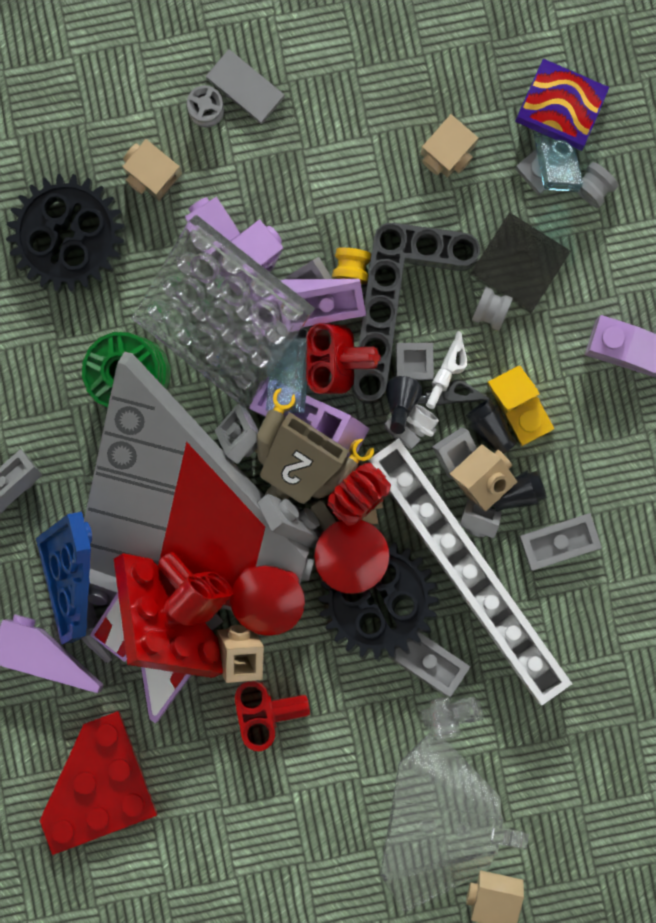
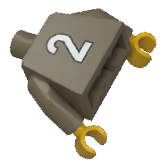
M279 388L273 395L274 408L273 410H268L257 434V459L263 465L260 476L271 484L264 496L270 494L282 500H288L289 497H292L300 503H306L311 497L320 499L328 496L343 479L359 467L358 463L360 461L369 460L373 456L374 448H370L366 455L361 457L357 454L356 448L363 439L354 440L348 450L289 412L285 418L284 412L291 410L295 404V395L293 394L288 405H280L277 397L280 395L282 388Z

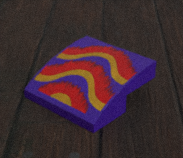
M543 58L515 122L582 151L609 87Z

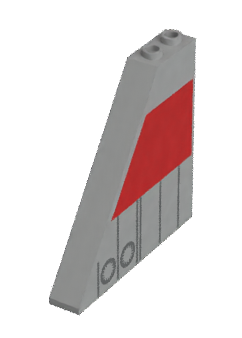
M124 352L117 363L84 522L89 523L92 531L90 569L116 577L114 558L122 553L151 558L158 565L159 560L163 556L173 552L192 574L214 572L223 577L231 587H233L244 569L257 566H274L285 571H292L299 578V584H301V580L309 581L314 563L313 559L307 558L310 547L271 531L257 504L264 497V494L225 455L224 451L133 353ZM230 598L221 608L232 610Z

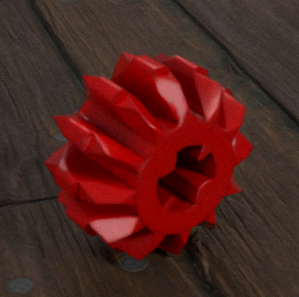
M366 463L352 471L350 475L335 487V490L329 495L327 505L333 510L332 513L347 526L355 525L383 501L389 494L391 484L379 468L376 469L372 463Z

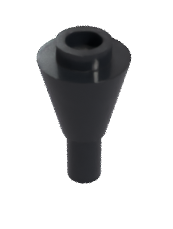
M408 376L394 377L387 383L386 387L387 399L392 415L390 430L394 434H402L405 431L406 420L422 395L421 385L415 379Z

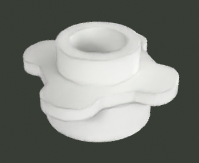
M416 404L406 420V426L420 437H424V435L432 437L437 430L435 426L439 420L432 412Z

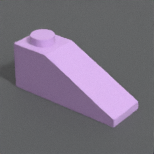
M284 279L249 286L250 304L257 336L313 326L319 323L366 316L360 279Z
M600 315L595 320L585 355L656 377V334Z
M266 376L249 407L253 412L266 417L268 410H273L274 392L282 388L280 395L277 397L280 405H288L293 394L295 395V404L291 410L284 412L285 418L289 412L348 450L354 440L363 439L364 441L370 429L353 416ZM363 441L360 444H358L356 448L357 452L360 449Z
M14 614L13 620H2L0 626V666L91 692H102L104 684L44 629L34 627L36 620Z

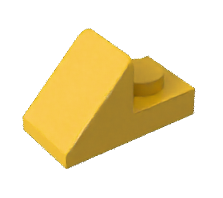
M520 365L487 382L521 447L555 429L538 398L540 395L538 389Z

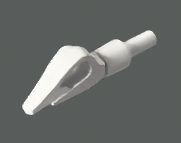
M457 331L441 368L432 382L434 388L426 403V406L430 409L435 408L442 391H447L452 374L462 373L467 366V356L460 331ZM457 353L459 356V365L456 364Z

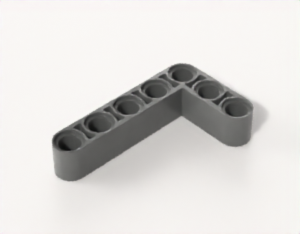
M385 223L376 230L365 298L366 316H363L359 347H365L371 341H378L384 346L385 354L381 357L380 362H378L377 368L355 370L353 392L360 402L374 404L382 399L386 391L404 263L454 271H466L475 265L480 254V244L473 235L399 223ZM386 234L396 235L400 240V246L395 250L384 249L380 244L382 236ZM422 239L432 240L436 245V251L432 255H422L418 252L416 244ZM458 244H465L471 248L472 257L461 261L454 256L453 248ZM384 269L391 271L395 276V282L386 287L379 285L375 280V274ZM377 305L385 306L390 312V318L383 323L375 322L370 317V310ZM366 377L375 378L380 384L379 392L373 396L363 394L359 388L361 380Z

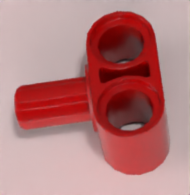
M319 323L313 325L307 333L306 379L309 388L315 393L344 394L351 389L354 383V370L375 369L381 360V356L375 347H354L353 333L345 325Z
M173 552L166 554L159 560L158 569L176 588L174 593L165 602V608L173 619L183 625L189 626L210 621L233 595L232 587L219 574L214 572L192 574Z
M258 680L243 682L235 693V705L241 737L247 748L253 751H264L272 745L276 736L277 722L308 717L310 715V706L306 695L272 701L267 687ZM247 687L258 688L262 693L261 704L256 707L246 706L242 701L243 690ZM256 723L265 725L269 730V739L264 743L253 742L249 737V728Z

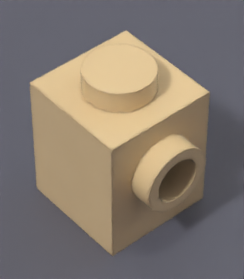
M450 114L422 146L420 153L424 157L422 163L436 175H439L441 172L448 178L454 170L460 174L473 159V156L469 153L476 146L478 137Z
M147 139L141 145L134 144L123 158V161L126 163L122 167L126 175H128L125 181L141 195L146 190L158 201L161 200L182 175L180 166Z
M482 444L450 473L466 497L485 512L518 482L509 470L513 466L510 460L501 451L497 450L493 453Z
M233 625L228 629L217 630L223 667L222 676L225 682L263 680L264 646L258 635L242 625Z
M480 870L477 883L470 882L466 897V905L471 906V920L478 923H517L524 899L523 880Z

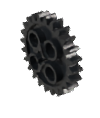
M57 174L55 185H51L47 178L44 177L43 189L40 191L32 184L29 186L33 195L30 199L23 195L18 196L24 205L22 209L11 208V212L18 219L17 221L7 222L6 225L11 230L16 231V234L6 237V241L18 247L9 252L12 258H23L16 266L20 271L31 268L27 275L29 281L32 282L41 276L40 287L42 289H46L53 282L55 292L60 293L63 285L67 284L70 292L73 294L76 292L77 283L81 282L89 290L90 278L94 277L98 282H103L100 274L102 269L113 273L114 269L109 263L110 258L115 260H121L122 258L114 249L115 246L126 245L125 240L116 235L126 230L124 224L115 223L123 214L120 209L109 210L116 201L113 196L102 200L105 193L103 186H99L94 191H91L93 182L89 178L80 186L76 174L72 175L69 183H65L61 174ZM55 202L66 204V211L59 218L48 216L49 207ZM77 204H80L81 209L70 225L73 210ZM90 216L99 218L100 224L97 230L91 233L82 231L81 225L84 219ZM70 226L74 236L73 238L66 237L62 243V238L58 233L60 230L67 231ZM40 235H48L51 237L49 248L42 252L35 251L33 247L35 239ZM62 244L57 263H52V257L57 253ZM79 249L84 251L85 257L80 265L70 266L67 264V255L72 250Z
M393 542L390 546L387 567L396 571V577L391 583L381 584L378 582L375 585L380 596L384 598V603L397 625L395 629H390L379 607L374 604L375 601L369 589L363 592L360 600L349 602L345 600V593L333 589L325 582H321V586L329 592V595L319 597V601L321 604L328 605L329 608L321 611L320 616L323 619H332L326 625V630L328 633L339 630L334 641L337 644H341L348 640L346 651L349 654L359 647L360 657L363 660L366 659L370 651H373L377 662H380L385 651L388 652L392 660H395L396 649L399 647L407 655L410 654L408 642L413 641L415 644L421 645L422 642L418 633L420 631L429 634L432 632L431 628L425 623L426 619L437 620L438 618L437 614L429 609V607L440 604L438 598L429 596L430 593L438 590L436 583H426L433 575L431 569L419 571L424 563L423 559L419 557L411 562L412 551L410 548L404 550L401 555L398 554L399 550L396 542ZM404 599L412 601L414 608L409 615L399 616L395 613V606L399 601ZM375 617L380 619L381 627L379 631L374 634L363 632V624L368 618Z

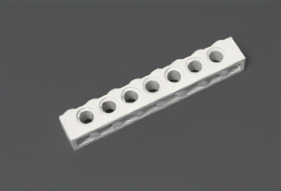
M398 438L371 457L367 463H372L376 469L379 468L386 475V479L391 484L389 494L535 701L542 706L572 685V682Z

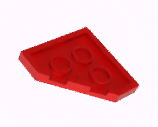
M125 553L115 557L114 567L127 665L215 678L223 674L219 640L205 622L189 626L183 625L173 619L167 612L165 602L174 593L176 588L158 569V565L153 559Z
M120 710L83 724L39 820L52 855L158 815Z

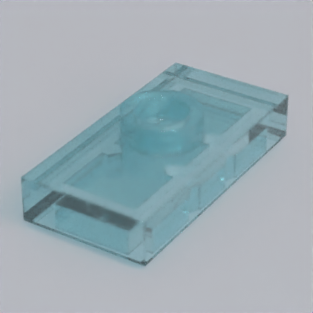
M533 130L544 189L579 192L583 182L576 148L571 147L564 140H555Z
M273 337L266 402L267 411L274 408V392L282 388L280 395L277 397L280 405H288L293 394L295 395L293 408L284 413L305 412L307 338Z

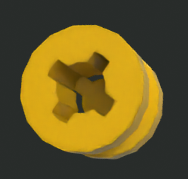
M336 248L335 258L338 260V264L333 270L332 279H360L361 285L367 284L369 275L366 272V265L371 262L372 254L356 248Z

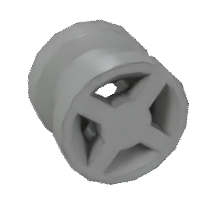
M203 85L196 87L188 95L187 108L189 116L195 124L208 128L215 126L221 121L224 115V105L218 90L211 86Z
M592 162L587 167V174L583 178H577L572 186L586 202L595 208H600L604 203L606 194L614 192L619 184L605 168Z
M485 287L472 321L477 323L484 321L489 323L492 329L499 331L513 298L507 295L500 297L494 294L493 289Z

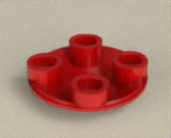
M340 520L325 529L319 537L315 547V565L321 578L333 589L343 593H360L374 587L384 576L389 563V549L382 533L372 524L361 520L355 525L347 526Z
M274 566L246 568L237 578L231 590L233 595L230 597V604L234 616L242 626L256 634L272 636L285 633L299 622L304 611V593L299 584V578L292 571H285Z

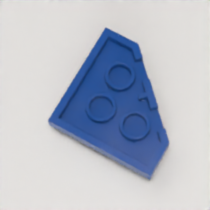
M82 512L67 514L36 538L61 645L76 642L86 636L92 531L89 523L84 522Z

